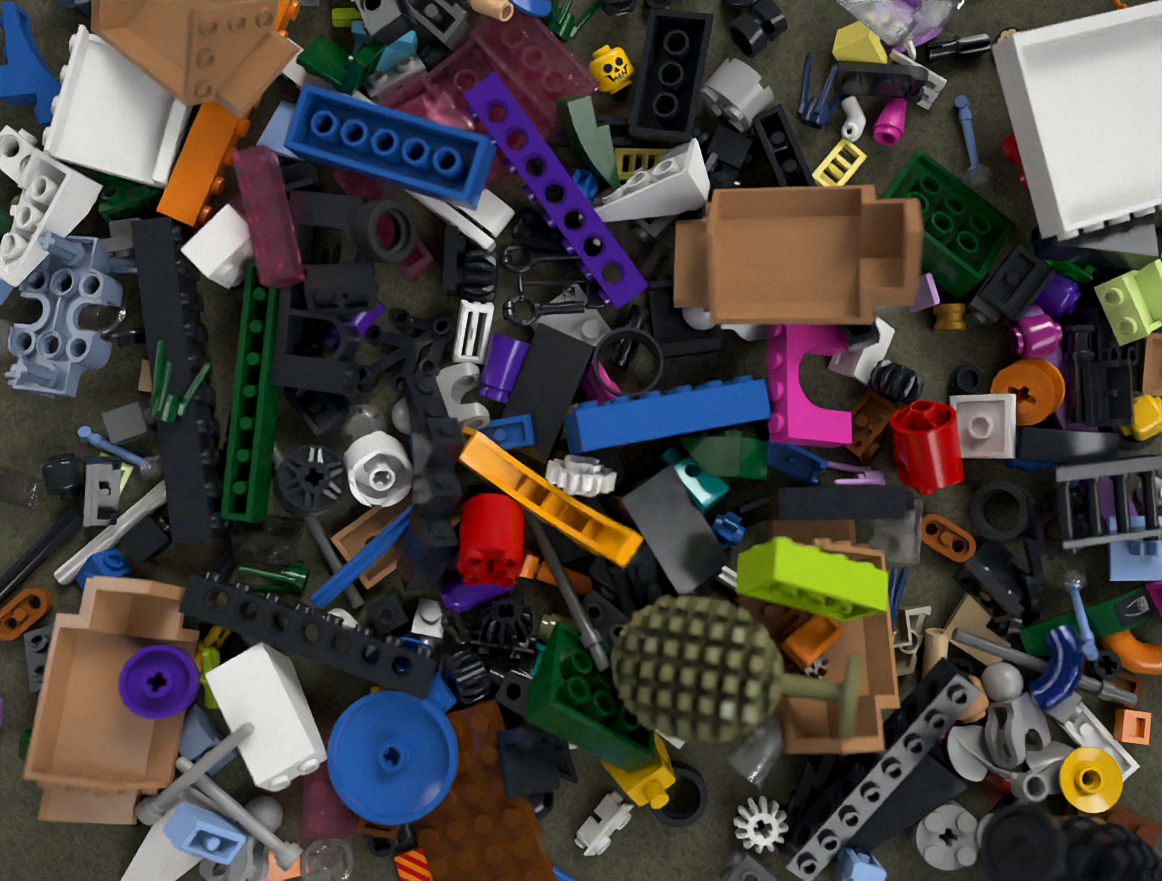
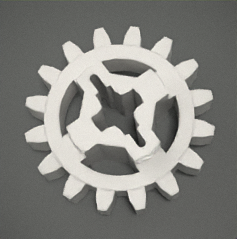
M566 455L564 460L555 458L554 461H548L545 479H548L549 483L557 484V487H563V492L567 494L594 497L596 494H599V491L603 493L614 491L617 473L612 472L613 469L604 468V465L598 464L599 460L596 458Z

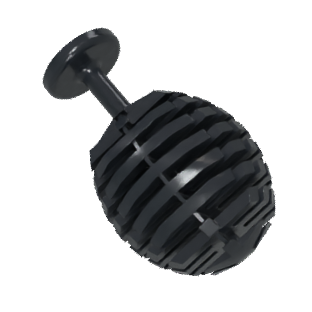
M1013 804L997 811L986 823L980 837L979 853L981 863L993 881H1162V858L1158 857L1154 849L1136 833H1132L1126 827L1103 818L1100 820L1097 817L1085 815L1051 817L1035 806Z

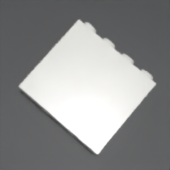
M79 25L77 35L73 34L70 39L69 52L71 57L69 64L64 65L61 70L60 83L62 88L60 95L55 96L52 102L51 113L54 115L50 127L45 128L42 144L45 146L44 150L57 160L165 190L180 156L194 105L186 107L99 36L89 34L85 26Z

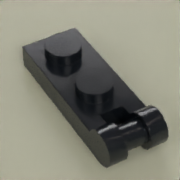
M839 61L834 83V93L904 98L909 103H918L922 100L923 86L927 83L929 72L921 66Z
M530 207L519 208L517 215L519 223L514 227L512 238L516 242L568 252L560 241L564 234L558 226L551 229L541 213H537ZM565 219V225L570 230H577L582 226L579 221ZM530 227L539 228V232L531 230ZM595 238L588 239L584 244L585 254L591 257L597 256L601 242Z

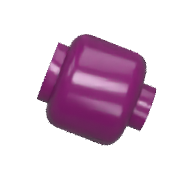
M1045 314L1021 318L1009 331V344L1015 354L1018 353L1024 359L1051 355L1057 349L1058 342L1062 340V330L1058 323H1054L1051 317Z

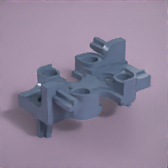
M46 231L45 237H39L38 243L43 245L42 249L49 252V254L19 286L21 297L42 302L43 313L41 318L32 325L14 324V328H10L8 348L19 359L17 365L12 364L10 372L6 371L5 378H8V385L13 386L14 389L44 398L54 399L55 395L75 397L82 373L86 370H97L104 367L109 360L112 343L100 339V333L90 330L82 331L79 328V313L88 305H114L120 307L123 288L121 283L115 278L119 277L121 273L137 274L135 256L116 258V253L104 252L102 240L96 237L67 235L63 238L53 232ZM71 276L72 285L67 291L63 292L66 278ZM58 338V349L50 354L53 339Z

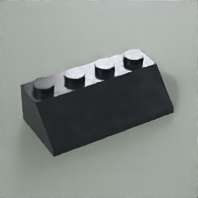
M650 9L628 132L634 144L666 148L692 142L714 19L713 14Z

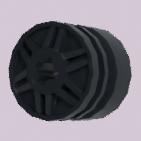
M305 445L294 449L279 465L273 477V492L278 504L286 512L297 517L313 518L328 511L343 497L347 488V470L343 460L333 450L322 445ZM310 472L313 477L319 478L314 487H312L311 482H305V478Z

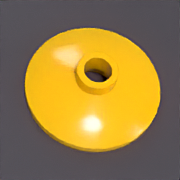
M1080 747L1070 752L1061 763L1058 777L1059 786L1066 800L1075 808L1088 813H1099L1111 808L1119 799L1123 787L1122 773L1115 759L1104 750L1095 747ZM1084 773H1087L1089 776L1086 784L1082 782Z

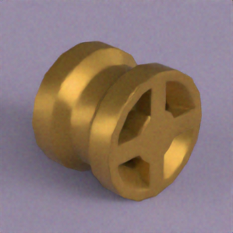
M965 304L933 306V314L936 316L933 331L936 333L965 331L966 323L962 321Z

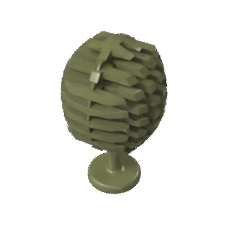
M670 595L659 597L655 606L650 604L641 611L634 612L632 622L630 624L627 622L613 646L611 667L615 687L620 691L619 698L624 699V705L633 715L635 713L638 716V722L648 729H656L663 736L673 737L681 742L711 744L715 741L728 742L735 740L736 736L743 733L746 735L756 729V725L767 714L769 717L777 705L781 694L837 704L840 708L838 733L843 738L851 739L857 706L862 655L850 654L848 656L845 676L842 682H831L785 674L779 649H776L772 639L769 637L770 633L761 623L758 624L753 619L751 613L740 606L737 609L731 603L714 600L711 597L679 596L678 599H673Z

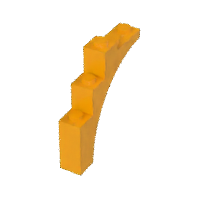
M464 426L462 433L466 445L457 460L500 494L517 500L522 507L540 521L556 528L582 549L596 556L601 555L622 567L633 557L636 548L643 539L638 534L582 504L520 463L479 431Z

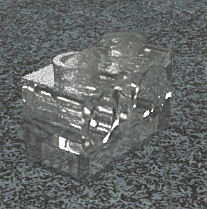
M914 499V512H909V518L900 519L896 523L892 519H872L875 522V527L869 544L871 549L884 550L885 562L920 563L923 500ZM892 537H895L900 544L899 551L896 554H893L888 546Z

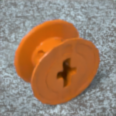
M1022 358L1002 369L993 379L990 390L991 394H1016V425L1019 426L1034 425L1043 421L1063 403L1066 392L1064 379L1059 370L1047 360L1040 358Z

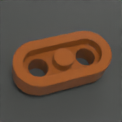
M924 514L915 522L914 533L917 539L945 558L954 562H966L974 555L976 551L974 538L941 515ZM932 523L935 527L932 535H928L925 531L926 525ZM956 540L961 543V549L958 552L952 549V543Z
M41 587L29 588L22 591L0 610V639L10 641L20 638L47 616L53 607V598L50 592ZM35 597L41 601L39 608H35L33 605ZM11 618L15 619L17 622V626L15 629H12L9 626V620Z

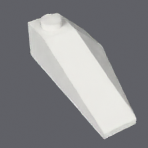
M694 138L692 142L683 143L664 152L659 156L661 162L647 171L640 167L634 171V175L620 188L608 187L597 194L591 206L603 222L676 215L687 210L694 211L702 207L707 202L710 182L697 139ZM580 214V215H579V218H578V221H579L580 224L582 225V224H583V217H582V215Z
M36 148L19 179L17 187L22 188V193L18 205H12L9 215L14 217L11 231L3 235L0 245V278L15 287L49 254V252L42 249L43 245L38 243L39 237H45L46 231H50L65 238L89 213L103 187L86 175Z
M189 786L167 804L165 815L153 824L121 881H176L203 859L202 857L192 855L190 852L186 853L177 850L172 844L171 839L163 832L164 825L179 803L185 802L230 818L233 822L237 820L217 803Z

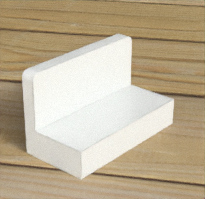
M874 316L881 334L879 343L848 355L847 351L833 355L828 369L838 374L853 377L862 384L869 386L868 381L873 367H876L878 361L884 359L895 330L879 317Z

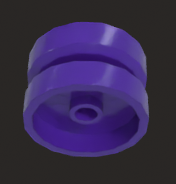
M168 645L148 646L136 652L125 663L119 677V692L124 704L134 714L147 719L168 718L185 711L195 701L201 687V672L195 659L186 651ZM163 675L162 678H167V685L158 687L157 679Z

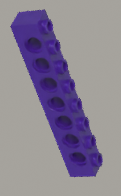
M495 71L465 93L463 96L469 104L464 109L475 124L480 120L488 129L483 135L489 138L496 149L501 147L507 156L503 162L511 174L516 176L519 173L526 182L522 189L533 203L539 200L543 205L545 211L541 215L551 229L558 226L564 234V237L560 239L561 243L570 255L577 252L583 261L579 265L580 269L589 281L594 278L602 287L598 294L606 305L610 307L614 304L619 309L649 287ZM496 107H502L506 110V116L500 123H493L489 119L491 110ZM514 134L525 136V144L519 150H512L508 146L509 138ZM533 160H540L545 165L544 172L538 177H532L527 172V167ZM553 186L561 187L564 191L563 199L556 204L548 202L546 198L548 189ZM572 212H577L583 217V224L577 230H570L565 225L567 215ZM591 238L598 239L602 243V251L595 257L588 256L584 252V244ZM609 264H615L621 270V277L615 283L606 282L602 275L603 269Z

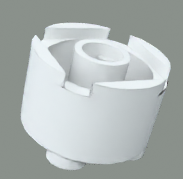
M375 431L356 440L344 453L343 461L347 470V480L351 492L362 504L371 506V504H381L382 507L391 506L401 501L409 493L413 477V467L403 445L396 438L387 435L383 431Z

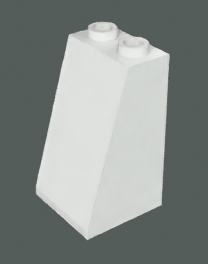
M261 642L205 674L231 733L245 722H250L254 725V732L240 743L238 747L256 786L270 791H279L286 788L290 784V780L299 775L314 772L319 768L320 763L327 760V752L289 657Z

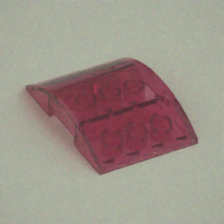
M514 7L513 15L508 21L503 22L489 16L469 32V41L425 76L421 72L382 102L380 106L484 136L483 134L488 129L481 120L475 124L464 109L469 103L463 95L495 71L547 143L552 135H556L563 128L554 100L576 93L592 96L600 86V83L538 17L525 14ZM502 107L492 109L489 114L490 121L493 123L503 121L506 116V110ZM522 134L512 135L508 141L509 148L512 150L521 149L525 144V136ZM498 147L495 151L482 191L510 173L503 162L507 156L501 147Z

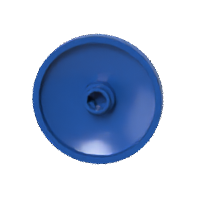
M395 689L371 693L349 706L336 722L328 743V771L332 784L341 800L359 816L385 825L412 822L428 814L447 795L454 782L458 768V743L453 727L446 715L431 700L427 698L422 700Z

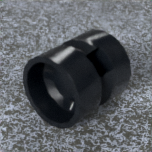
M759 0L749 8L748 14H741L728 25V32L743 54L753 58L766 48L767 41L772 42L787 30L788 25L784 14L774 1Z

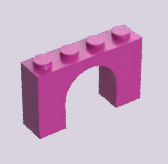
M767 324V396L771 412V418H768L767 422L769 442L824 448H836L852 444L851 412L828 410L815 406L804 395L798 379L799 363L805 353L832 356L846 351L836 325Z

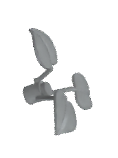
M977 725L954 726L949 729L946 739L949 761L961 777L978 782L984 779L987 770L1007 777L1011 780L1010 788L1012 793L1019 799L1015 804H1029V800L1040 801L1047 794L1062 793L1059 786V769L1064 758L1075 750L1066 744L1050 741L1046 748L1038 752L1026 750L1024 761L1030 770L1027 773L1020 772L1016 774L1015 772H1008L992 765L994 761L985 739L984 727ZM995 813L987 814L979 822L976 829L978 847L982 831L988 820Z

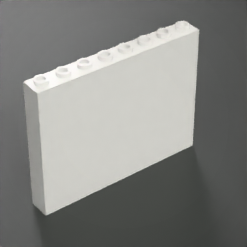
M1162 0L1013 34L991 46L1042 239L1057 235L1058 241L1079 235L1078 228H1083L1084 233L1105 227L1103 222L1105 220H1108L1110 226L1130 220L1129 213L1132 212L1134 218L1154 213L1155 205H1158L1159 211L1162 210Z

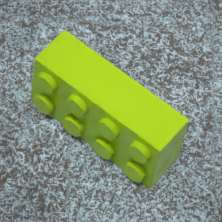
M775 537L771 539V542L755 545L752 549L740 553L738 556L736 593L841 622L887 611L888 572L874 568L872 563L852 562L847 560L845 555L822 553L818 547L792 544L791 539L784 537Z

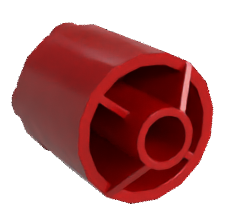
M918 400L897 410L891 416L890 426L897 476L902 484L915 488L917 494L929 495L934 493L937 488L956 484L963 480L957 412L952 406L931 400Z
M493 493L474 496L463 503L460 511L458 537L460 552L456 565L465 584L470 586L496 584L499 587L508 588L513 586L515 578L520 576L523 570L522 548L524 545L525 513L524 508L517 500L506 495Z

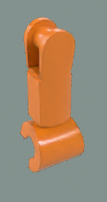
M523 547V570L520 576L533 579L536 574L537 580L558 586L546 560L542 559V562L539 563L541 557L537 553ZM563 566L575 592L587 594L593 585L589 576L575 570H569Z

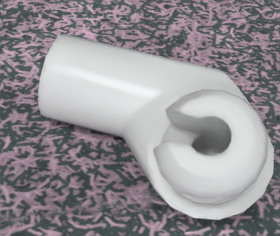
M855 95L841 102V106L847 116L841 130L842 138L850 142L860 138L867 121Z

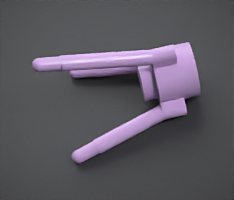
M828 461V468L859 473L855 474L854 479L835 480L834 484L836 486H885V476L881 470H871L870 466L860 467Z

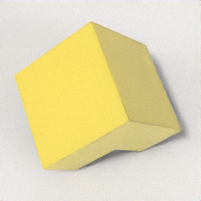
M870 15L837 30L832 50L837 62L850 61L887 64L888 56L880 43L882 30L875 16Z

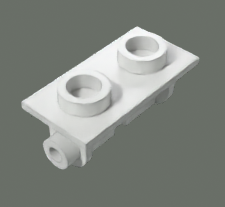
M615 790L611 795L608 793L594 810L602 819L601 822L598 823L592 816H589L576 832L575 843L582 849L586 846L588 847L584 852L585 856L595 855L596 853L598 855L602 854L612 841L609 836L616 828L618 830L622 829L632 816L629 811L634 805L621 804L624 798Z

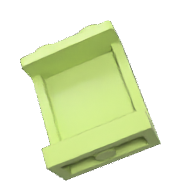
M1161 259L1149 263L1139 271H1128L1094 287L1120 346L1145 338L1151 334V331L1162 326Z

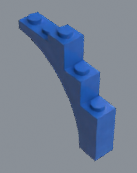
M14 1L1 3L3 15L0 16V25L5 33L6 46L3 47V55L8 65H0V99L11 106L35 104L34 113L37 121L45 128L50 127L54 116L51 113L52 102L55 96L60 95L62 84L54 77L40 56L32 37L27 12Z

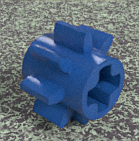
M575 169L572 175L568 173L587 201L592 205L599 187V183L594 182V176L585 169ZM560 187L558 193L563 194L564 197V191Z
M727 511L724 516L716 513L709 524L723 550L726 549L727 545L734 549L745 532V528L739 525L742 518L731 511Z

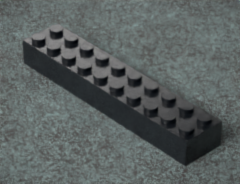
M170 216L131 221L152 387L157 343L159 340L164 341L162 376L165 364L171 362L173 365L167 392L178 395L177 402L179 403L205 363L211 364L206 377L187 405L185 415H177L174 423L156 419L172 543L180 544L229 536V530L233 528V520L220 518L224 488L220 467H224L225 458L222 449H218L216 436H220L221 428L218 418L213 416L212 405H216L217 398L214 387L209 385L208 374H212L213 369L209 355H205L204 343H208V331L204 324L201 325L200 313L204 312V301L200 293L197 294L196 282L200 281V271L181 251L194 237V234Z

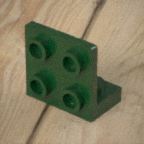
M320 35L297 56L295 62L303 67L307 73L320 77L331 84L338 92L352 97L368 78L375 73L386 45L376 39L371 40L368 44L364 42L355 55L328 37Z
M97 171V183L103 186L98 195L99 213L108 225L110 221L136 217L142 220L167 217L156 211L164 193L162 189Z

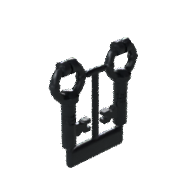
M519 242L512 243L499 252L500 267L505 268L510 273L518 274L517 286L519 295L511 297L502 304L503 319L509 321L512 325L525 328L534 324L541 316L580 314L585 312L584 307L586 310L604 309L606 303L598 294L602 287L595 278L591 281L586 276L585 278L523 281L521 274L529 272L538 263L561 262L562 276H566V273H569V276H573L572 262L580 261L578 254L570 255L569 252L554 250L536 251V249ZM515 250L525 251L528 263L524 266H513L511 252ZM586 283L588 302L584 306V301H576L574 297L575 287H571V290L563 287V296L565 298L564 302L540 303V301H537L532 296L522 293H524V287ZM516 303H529L532 315L527 319H517L515 314Z

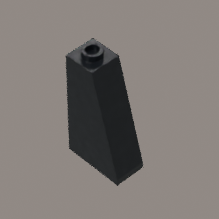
M1132 212L1129 213L1130 220L1110 226L1108 220L1103 221L1104 228L1087 233L1083 232V228H1078V236L1058 241L1057 235L1042 239L1038 224L1032 229L1031 234L1034 255L1044 260L1139 271L1159 257L1153 213L1134 218Z
M908 485L778 488L779 521L909 518V512H914V493L908 492Z
M928 751L848 840L847 844L853 849L859 847L868 854L963 792L967 784L957 772Z

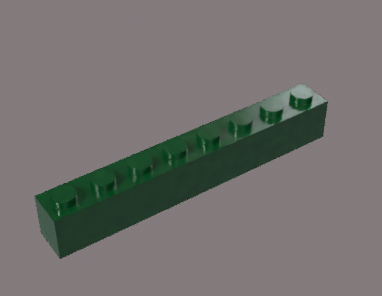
M247 260L220 517L222 519L247 522L267 519L280 386L271 385L270 376L282 264L265 262V268L263 269L260 261H258L262 268L260 278L257 261ZM267 263L269 267L271 280L266 272ZM264 271L273 288L265 286L266 277L265 283L262 285Z

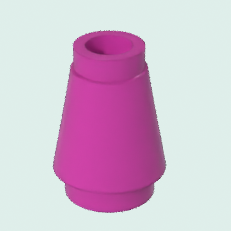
M889 98L888 103L872 128L874 132L873 138L876 142L886 146H893L903 137L907 101L904 98Z

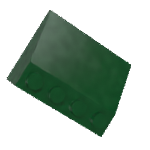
M920 148L915 151L877 199H918L922 226L920 270L925 274H932L933 280L958 300L982 280L1016 225Z
M558 621L553 627L529 687L524 720L627 773L654 758L655 729H648L640 724L638 716L635 713L633 715L624 705V699L619 698L620 691L615 687L612 667L599 672L590 651L585 650L580 640L581 632ZM601 644L611 664L612 651Z

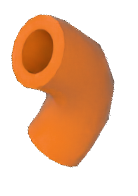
M1129 629L1097 638L1103 650L1112 651L1120 658L1123 668L1132 673L1162 675L1161 643H1142L1135 639Z

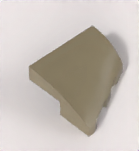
M930 605L898 608L897 621H894V628H892L897 676L914 672L917 662L916 652L922 645L924 635L920 633L925 616L931 614Z

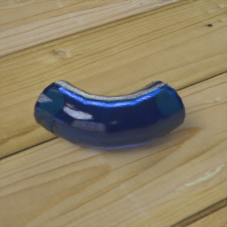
M1070 624L1053 629L1042 637L1050 655L1049 666L1042 676L1028 683L1032 696L1045 713L1055 709L1071 697L1083 676L1084 653L1078 635Z

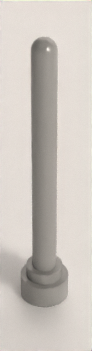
M245 722L160 794L146 796L136 805L135 812L138 819L146 825H153L165 815L167 804L254 732V725L250 722Z
M180 757L175 762L176 768L183 774L194 765L186 757ZM203 774L194 782L195 785L274 853L273 857L277 860L276 865L284 872L302 854L303 850L294 842L290 844L288 841L283 843L207 775Z

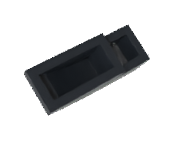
M1019 426L1016 458L1020 460L1070 464L1114 459L1118 457L1120 434Z

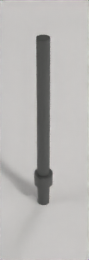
M274 442L272 462L274 467L272 469L276 473L279 465L284 460V456L276 442ZM317 516L303 518L331 570L336 574L344 565ZM353 582L343 590L353 609L364 604Z
M524 508L526 521L582 634L580 640L585 650L590 651L599 672L609 669L611 664L601 646L603 640L598 630L593 629L541 521Z
M955 628L952 632L951 639L956 642L1092 691L1094 696L1107 701L1113 699L1130 706H1134L1137 703L1138 696L1136 694L1115 687V683L1102 678L1093 679Z

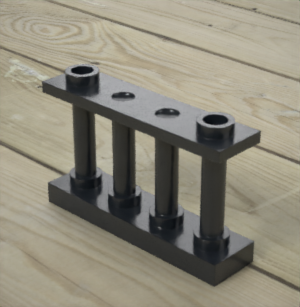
M1147 454L1036 468L1037 481L1051 482V487H1055L1060 535L1058 538L1042 540L1043 546L1057 548V552L1061 554L1079 552V547L1102 543L1143 538V541L1148 542L1162 541V525H1159L1155 483L1158 469H1162V454ZM1136 472L1137 476L1141 477L1145 526L1131 527L1127 479H1130V473ZM1101 476H1108L1109 480L1113 482L1117 530L1103 531L1098 486V483L1102 482ZM1080 479V483L1084 484L1088 534L1074 535L1069 486H1073L1072 480Z

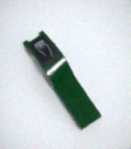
M1146 583L1132 587L1125 594L1113 599L1084 607L1088 625L1094 639L1128 630L1160 614L1158 608L1154 605L1145 585ZM1074 609L1022 627L1016 637L1022 652L1037 658H1042L1081 643Z

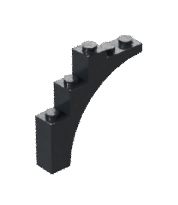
M405 376L402 382V389L407 403L412 432L414 483L409 527L402 552L397 561V567L404 591L435 588L459 546L450 517L463 495L454 466L466 445V441L457 417H449L436 378L429 376Z

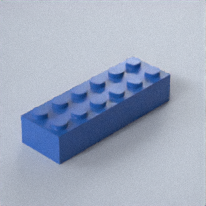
M303 83L283 144L286 149L299 158L473 211L477 209L496 151L488 137Z
M752 375L733 378V380L726 382L718 380L703 383L701 386L693 387V391L691 385L663 392V396H661L659 390L642 393L641 396L633 397V401L629 400V396L616 397L602 402L600 407H598L597 401L581 403L576 407H572V413L563 416L569 454L689 434L695 431H706L771 418L765 380L753 381Z

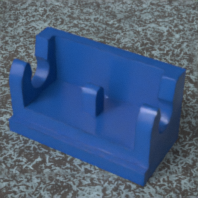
M767 432L763 440L768 442V467L807 487H811V485L816 486L818 483L817 477L820 471L826 469L828 461L794 444L769 442V432Z

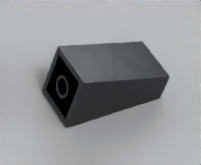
M673 464L648 465L616 486L614 491H609V493L598 499L614 522L634 531L643 538L638 547L645 542L653 549L668 595L671 597L692 596L698 591V585L705 580L709 581L722 573L721 568L730 562Z

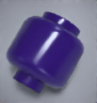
M1056 272L1033 304H1037L1045 314L1058 319L1064 314L1069 316L1073 312L1082 294L1078 292L1079 286L1076 281Z

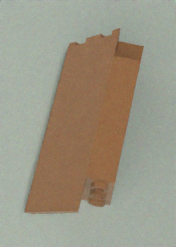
M91 0L92 32L186 107L215 101L238 120L242 119L300 51L299 47L275 31L279 0Z
M875 185L714 189L712 202H706V217H703V219L677 220L674 308L703 307L704 312H709L710 325L873 324L874 306H914L915 294H918L922 240L918 199L876 200Z
M854 520L768 521L767 543L771 542L772 538L784 537L791 539L792 544L815 546L822 553L845 555L849 561L872 563L874 568L886 571L884 550L871 549V545L867 543H856ZM888 586L887 611L847 622L836 620L846 631L824 651L825 657L829 659L826 669L827 673L821 680L842 682L844 680L846 662L850 654L862 655L852 738H843L838 733L840 708L837 704L781 694L777 705L771 713H780L783 753H848L884 750L880 709L900 708ZM805 612V613L809 616V617L806 619V621H807L809 618H811L814 614L809 613V612ZM770 634L769 637L772 639L776 649H779L781 643Z
M104 576L86 577L79 615L57 613L23 779L37 780V787L44 788L38 820L137 824L138 817L135 808L141 801L142 794H157L159 788H167L173 783L176 768L175 762L178 757L186 710L172 717L161 719H147L138 716L123 702L119 692V677L125 663L136 652L148 646H172L186 651L195 659L200 631L182 628L185 614L178 612L186 588L148 580ZM163 675L157 679L158 687L167 685V678H162Z

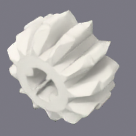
M765 796L759 798L758 805L755 804L752 798H748L747 802L750 808L747 810L744 806H738L737 809L741 816L733 819L734 825L739 827L735 834L738 839H743V845L746 849L754 845L756 853L760 854L763 846L766 845L768 850L773 852L774 846L772 842L776 841L783 844L784 838L780 833L788 831L789 827L783 822L787 818L786 813L783 810H778L779 805L775 800L767 804ZM759 820H763L766 826L763 830H759L756 824Z

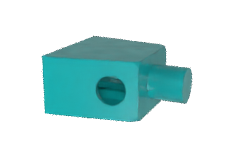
M674 446L659 457L663 464H673L702 515L711 510L729 491L728 486L720 477L708 476L691 455L684 459Z

